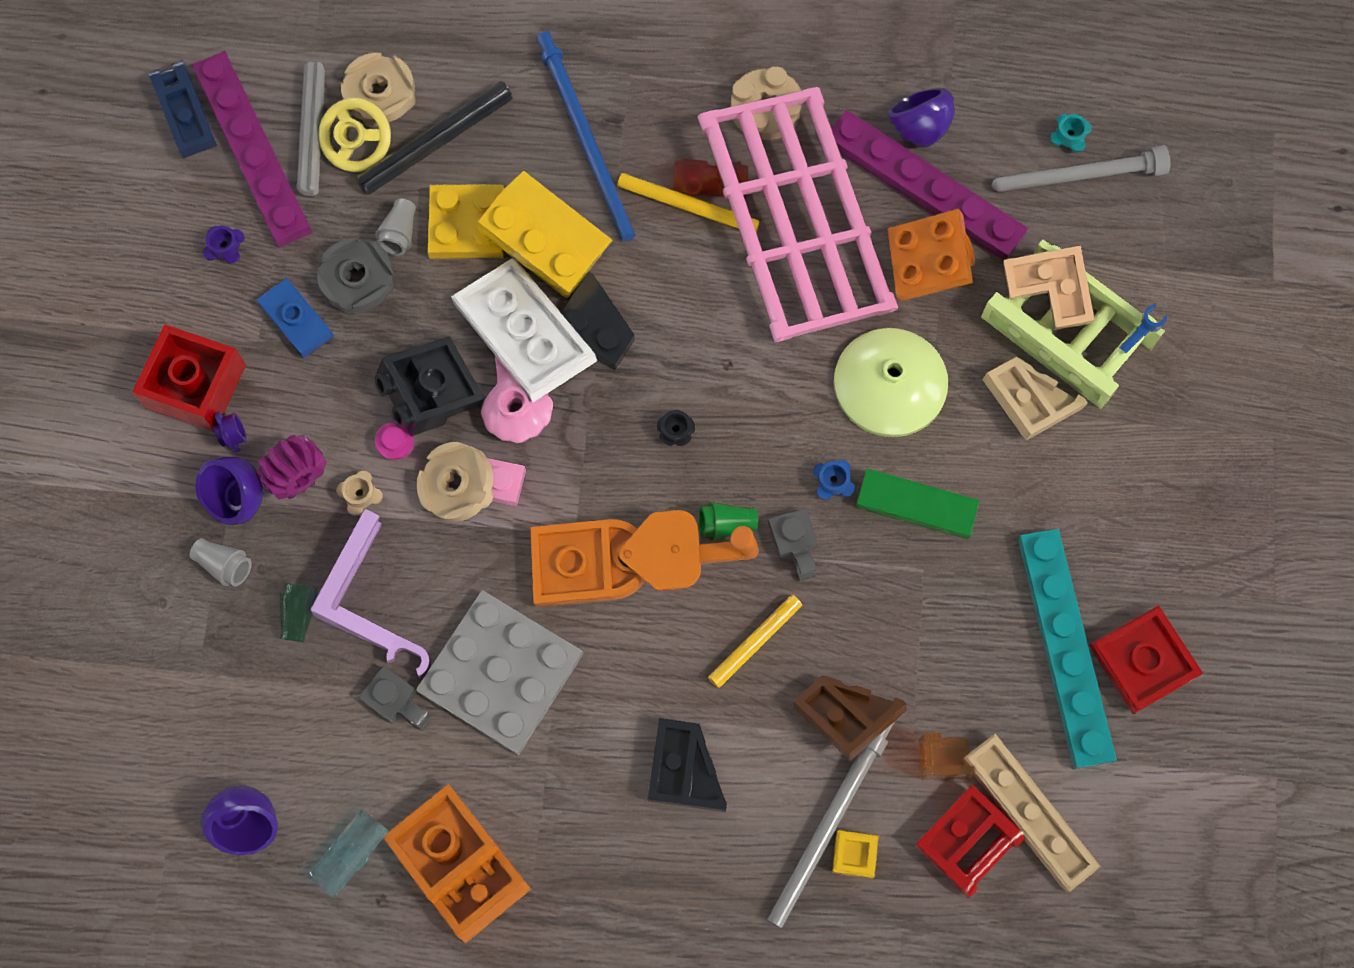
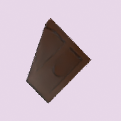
M824 675L793 700L794 708L850 761L907 711V705L902 699L896 697L894 701L871 695V690L856 685L847 686L840 680Z

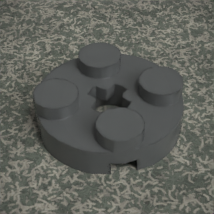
M357 238L344 239L329 247L321 258L322 264L319 268V273L317 271L318 285L325 299L332 306L341 309L345 314L356 315L359 312L371 310L380 305L393 292L395 283L392 263L386 251L375 242L369 241L370 243H367L365 241H358ZM355 268L357 272L366 271L362 276V280L358 282L347 281L350 278L349 271Z

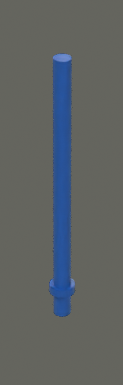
M541 32L536 38L543 52L541 54L542 62L551 71L621 240L624 242L629 241L636 236L561 61L563 59L562 51L559 47L555 46L550 32Z

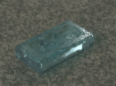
M360 810L311 869L308 876L327 894L335 898L355 872L365 865L368 856L389 831L366 811Z

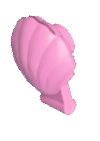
M495 356L498 384L484 400L481 416L489 433L494 434L502 441L523 443L529 438L537 437L543 428L549 424L553 410V401L548 396L549 393H547L535 402H532Z

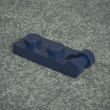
M180 60L172 63V68L161 72L159 69L148 72L177 148L184 159L218 145L184 61ZM177 81L180 82V83L175 84V85H172V86H170V87H167V86H166V85L172 84V83L177 82Z

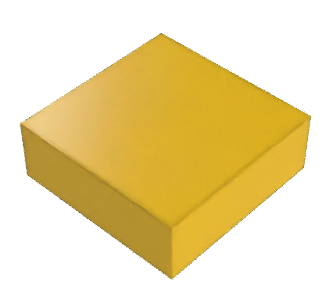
M837 830L832 873L873 879L879 836Z

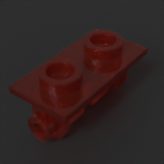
M683 157L682 161L675 160L673 191L685 195L725 197L723 194L725 187L716 161L715 166L708 165V160L686 159V157ZM741 161L732 162L738 182H748V165H741Z

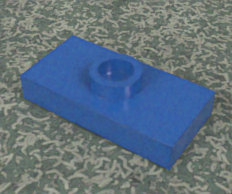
M288 278L257 299L260 307L303 359L334 337L329 327Z

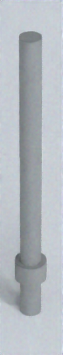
M894 723L857 755L769 915L767 921L782 929L876 756L880 757L888 744L886 737Z

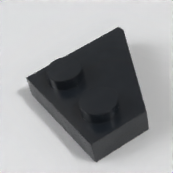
M588 271L561 314L595 353L597 361L616 370L634 343L635 335L594 274Z
M659 718L648 802L726 812L727 802L723 796L700 724Z

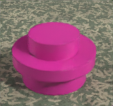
M390 422L378 430L375 437V445L380 455L384 458L400 460L408 456L412 451L414 436H410L406 427L400 429L395 422Z

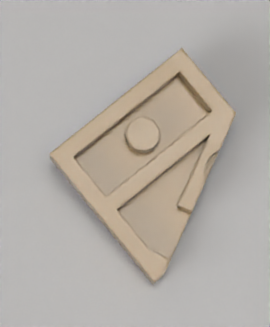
M1018 357L987 372L982 379L1026 441L1082 410L1088 403L1079 394L1074 398L1056 387L1058 383L1056 380L1046 374L1036 372L1031 365Z

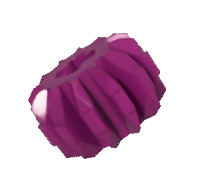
M305 434L299 436L291 435L283 442L279 440L275 447L267 450L268 454L260 458L258 462L260 466L256 473L264 487L271 494H274L278 500L285 499L286 497L292 499L300 492L305 493L309 486L315 485V480L323 475V469L327 461L318 446Z

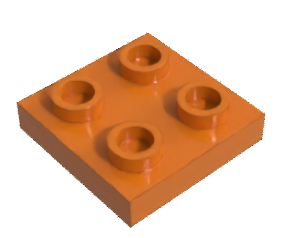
M959 209L888 228L896 297L900 301L973 283L971 267L974 266L975 262L974 252L965 231L963 214Z

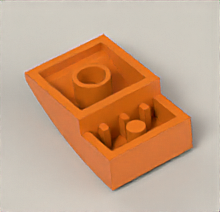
M449 784L383 836L426 897L435 905L455 934L465 944L531 890L523 877Z

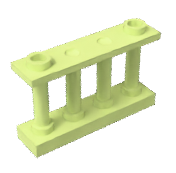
M1042 240L1034 254L1060 250L1061 248L1050 245L1045 240ZM1087 272L1086 277L1092 307L1098 312L1094 315L1095 321L1086 324L1070 344L1063 343L1052 334L1051 330L1054 328L1051 308L1040 321L1033 320L1021 308L1031 296L1010 300V298H1004L996 292L987 302L981 318L1100 409L1103 408L1119 387L1114 382L1113 375L1140 343L1151 351L1165 332L1162 328L1156 332H1149L1126 354L1119 347L1137 330L1136 328L1141 324V318L1144 313H1140ZM1148 315L1150 321L1157 323L1153 317ZM1111 320L1128 335L1101 367H1095L1083 358L1082 353Z

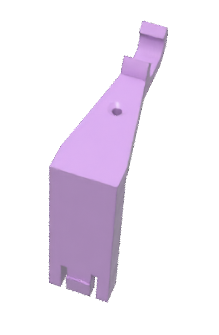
M365 509L314 602L311 612L315 618L387 650L388 663L394 662L396 654L402 650L418 656L421 659V665L416 668L418 678H421L426 674L430 665L428 653L424 648L393 634L341 606L338 607L382 525L378 522L379 515Z

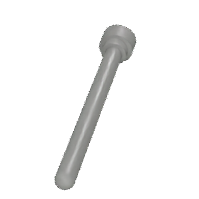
M1166 145L1149 147L1147 151L1142 152L1141 156L998 177L994 179L992 187L996 192H1004L1143 171L1144 174L1150 173L1151 176L1166 175L1170 171V155Z

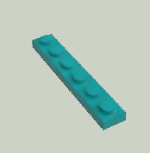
M1059 529L1020 535L1018 543L1073 769L1114 763L1117 759Z

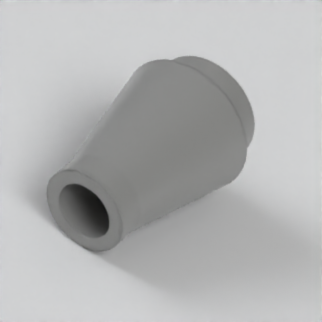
M407 199L395 200L392 209L375 233L376 243L391 256L404 255L405 251L410 249L412 245L416 206Z
M203 538L198 539L190 550V558L199 563L224 586H239L250 573L252 562L250 558L246 557V553L243 550L212 543Z

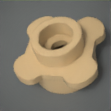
M359 471L357 474L348 477L344 482L339 483L336 489L337 495L344 498L348 504L347 511L353 516L361 515L364 508L371 504H379L383 498L381 490L374 487L371 482L372 476L367 471ZM362 490L363 495L357 496L356 492Z

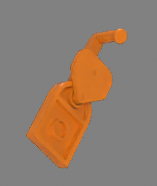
M683 510L652 513L638 529L628 522L616 519L530 527L534 605L536 607L618 600L635 593L642 587L645 581L658 591L686 589L694 585L699 579L701 564L750 560L758 555L759 548L753 532L746 526L737 527L731 534L730 542L699 544L697 522L690 513Z

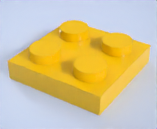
M504 184L430 185L429 259L504 258V250L478 231V220L501 191L505 189Z

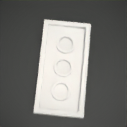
M514 258L451 296L454 305L532 402H535L597 362L595 353Z

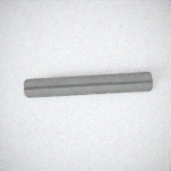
M318 61L307 62L304 65L297 190L302 196H316L319 190L321 155L319 126L323 118L325 69L323 64Z

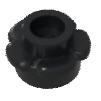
M669 411L658 421L657 430L660 432L659 438L668 446L673 444L679 447L684 446L692 439L691 434L695 432V423L683 411ZM674 426H678L680 430L678 432H674L672 428Z

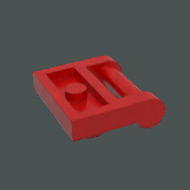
M972 784L915 843V846L952 882L958 891L970 899L978 890L976 885L1012 846L1017 848L1025 840V836ZM993 825L1000 835L964 873L956 863Z

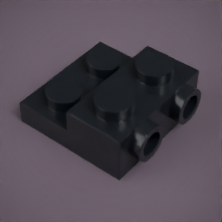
M450 336L383 357L377 370V375H375V385L379 394L382 397L389 396L394 405L392 408L394 422L400 429L406 427L410 436L443 426L448 417L480 407L485 399Z

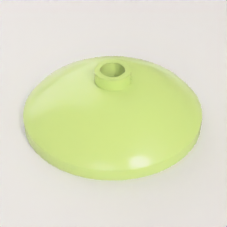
M881 328L860 335L844 349L835 368L834 391L842 411L855 425L878 436L902 437L922 430L937 417L946 400L948 375L941 356L925 339L906 330ZM895 368L899 370L901 375L892 377L887 370Z

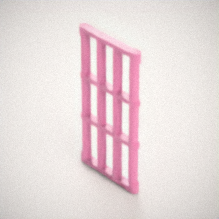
M819 87L725 109L707 111L699 114L697 117L702 132L707 135L725 187L723 194L725 198L729 199L748 254L746 257L747 264L752 266L771 321L769 328L774 342L784 341L795 336L898 310L893 292H890L874 250L870 238L872 234L870 227L866 226L846 172L848 168L846 160L841 158L823 108L825 102ZM803 103L807 104L827 163L811 167L807 166L787 107ZM773 111L793 171L773 175L753 118L754 114ZM738 118L759 179L744 183L738 182L718 124L719 122ZM832 174L851 230L836 234L831 233L812 178ZM798 182L817 236L815 239L797 243L778 189L779 186ZM762 190L764 191L783 246L767 251H762L743 196ZM856 241L878 304L858 309L836 245ZM819 249L822 250L843 313L823 318L801 255ZM783 258L788 260L809 321L788 327L766 263Z

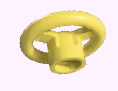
M348 98L335 103L324 114L319 126V142L324 155L334 166L344 171L363 172L385 157L390 146L391 131L386 116L375 104L364 99ZM358 109L367 112L375 119L379 129H365L359 121L351 118L347 110ZM336 117H338L339 122L334 128V138L341 146L338 154L333 149L330 141V129ZM355 128L358 133L357 138L354 141H350L348 133L351 129ZM365 141H379L376 150L371 156L361 161H349L354 149L360 147Z

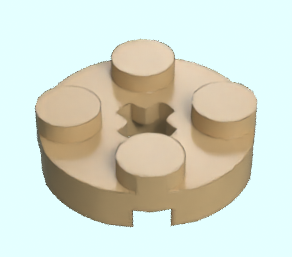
M369 53L355 59L347 67L343 84L341 82L343 99L360 98L372 102L384 113L388 122L400 118L414 106L415 84L409 67L400 58L393 56L392 59L382 57L381 53ZM374 83H378L380 86L387 85L384 92L380 94L371 93ZM358 109L349 110L356 118L363 120L367 126H378L375 119L367 112Z
M775 66L769 69L755 70L747 73L735 82L730 107L800 92L801 89L795 80L788 76L781 67ZM803 104L787 107L794 128L801 116ZM773 111L753 115L761 139L774 140L781 138ZM738 118L733 119L736 126L742 131Z
M449 442L431 451L427 457L430 461L426 464L424 471H419L417 477L418 497L428 511L442 519L459 522L475 516L482 508L490 505L493 500V470L489 460L481 450L463 443ZM457 472L458 476L462 478L461 484L457 489L449 488V483L454 480L453 474Z

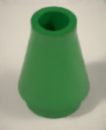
M709 502L708 506H700L699 530L701 537H710L714 541L731 536L732 532L739 526H746L751 531H756L758 528V514L755 507L746 508Z

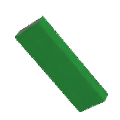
M867 468L855 508L969 540L980 500Z

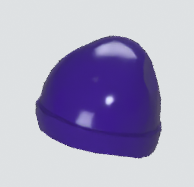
M945 88L919 91L895 104L888 111V117L891 123L895 125V129L900 132L902 138L918 147H929L938 142L949 129L955 112L954 98Z
M221 457L204 463L196 477V495L200 504L218 522L228 525H239L248 522L258 511L263 500V485L256 473L257 470L248 461L239 457Z
M233 786L222 790L212 797L201 814L200 824L205 838L213 847L231 855H251L267 848L274 841L278 831L276 811L272 802L265 794L253 787Z

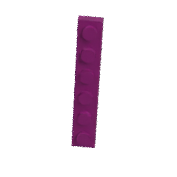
M226 51L192 64L278 248L311 234L312 230Z
M847 109L832 126L831 130L841 154L934 215L959 209L964 217L965 231L968 237L1002 260L1009 258L1028 231L1026 226Z

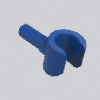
M1156 304L1147 307L1141 318V324L1136 328L1137 330L1119 347L1126 354L1143 336H1146L1149 332L1159 331L1164 326L1168 315L1158 323H1154L1148 318V315L1156 308Z

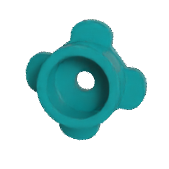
M1077 114L1059 115L1056 120L1057 129L1050 136L1051 143L1055 146L1063 145L1069 147L1075 153L1082 152L1086 146L1084 142L1085 137L1092 129L1090 123ZM1068 131L1073 132L1074 135H1069Z

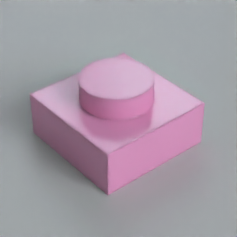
M487 458L493 470L492 502L517 507L526 473L525 466Z

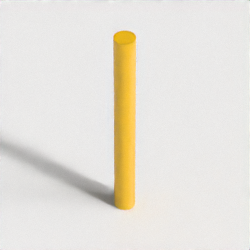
M625 173L620 175L617 185L620 188L739 229L734 213L731 210ZM751 218L757 233L760 221Z

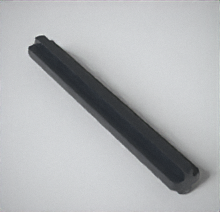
M503 81L498 82L356 177L359 187L366 195L373 193L510 102L513 98L511 90Z

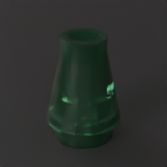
M285 583L284 593L279 592L281 615L280 639L304 643L307 629L313 617L311 608L317 599L316 587Z

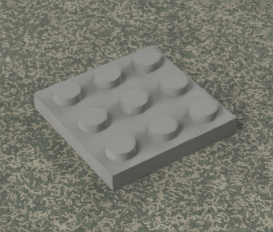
M482 590L417 687L416 692L519 756L580 661L583 651Z

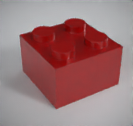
M164 324L132 393L145 409L214 432L213 425L218 424L215 413L220 411L224 415L246 364L234 347Z

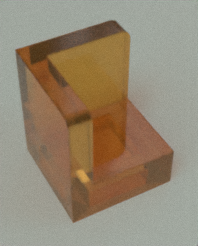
M924 733L919 739L921 780H970L976 775L975 766H966L961 760L969 754L968 739L941 738V733Z

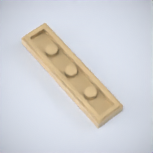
M993 734L961 759L1004 815L1023 833L1026 843L1066 893L1072 891L1101 867L996 734Z

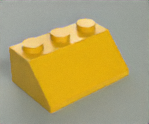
M525 171L501 191L478 220L479 232L566 299H568L613 241Z

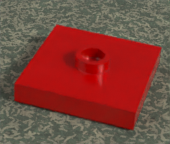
M1159 605L1089 645L1133 715L1204 674Z

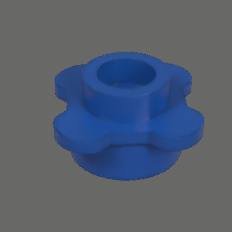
M830 461L826 464L818 463L814 466L813 476L818 480L817 495L820 499L829 500L831 496L835 495L849 497L853 494L855 485L850 481L851 466L847 461ZM831 477H836V478H837V482H836V483H832V482L830 481V478H831Z

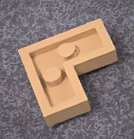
M1081 246L1003 261L1010 300L1048 293L1055 330L1090 324L1095 321Z

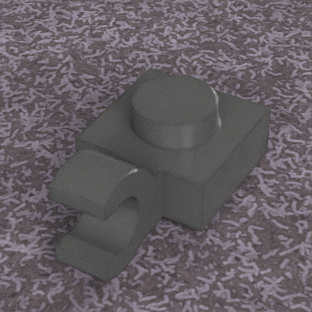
M806 508L768 519V527L779 558L792 557L799 581L815 577L814 571H816V566L809 551L817 549L818 542Z
M385 666L381 668L358 697L391 724L401 715L423 731L432 719L424 709L411 701L417 694L416 689Z

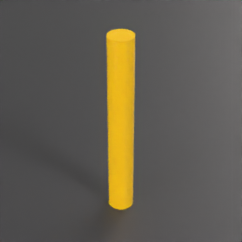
M791 594L708 676L711 683L719 689L803 606L800 600Z

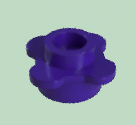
M214 226L210 228L206 235L207 247L203 249L204 257L209 261L222 259L226 260L229 264L237 262L240 258L238 252L240 243L245 239L243 232L239 229L232 230L227 226ZM222 243H227L226 247H221Z
M220 411L216 412L215 418L218 424L213 425V430L218 442L223 447H231L235 453L239 452V444L247 441V434L240 418L236 413L223 417Z

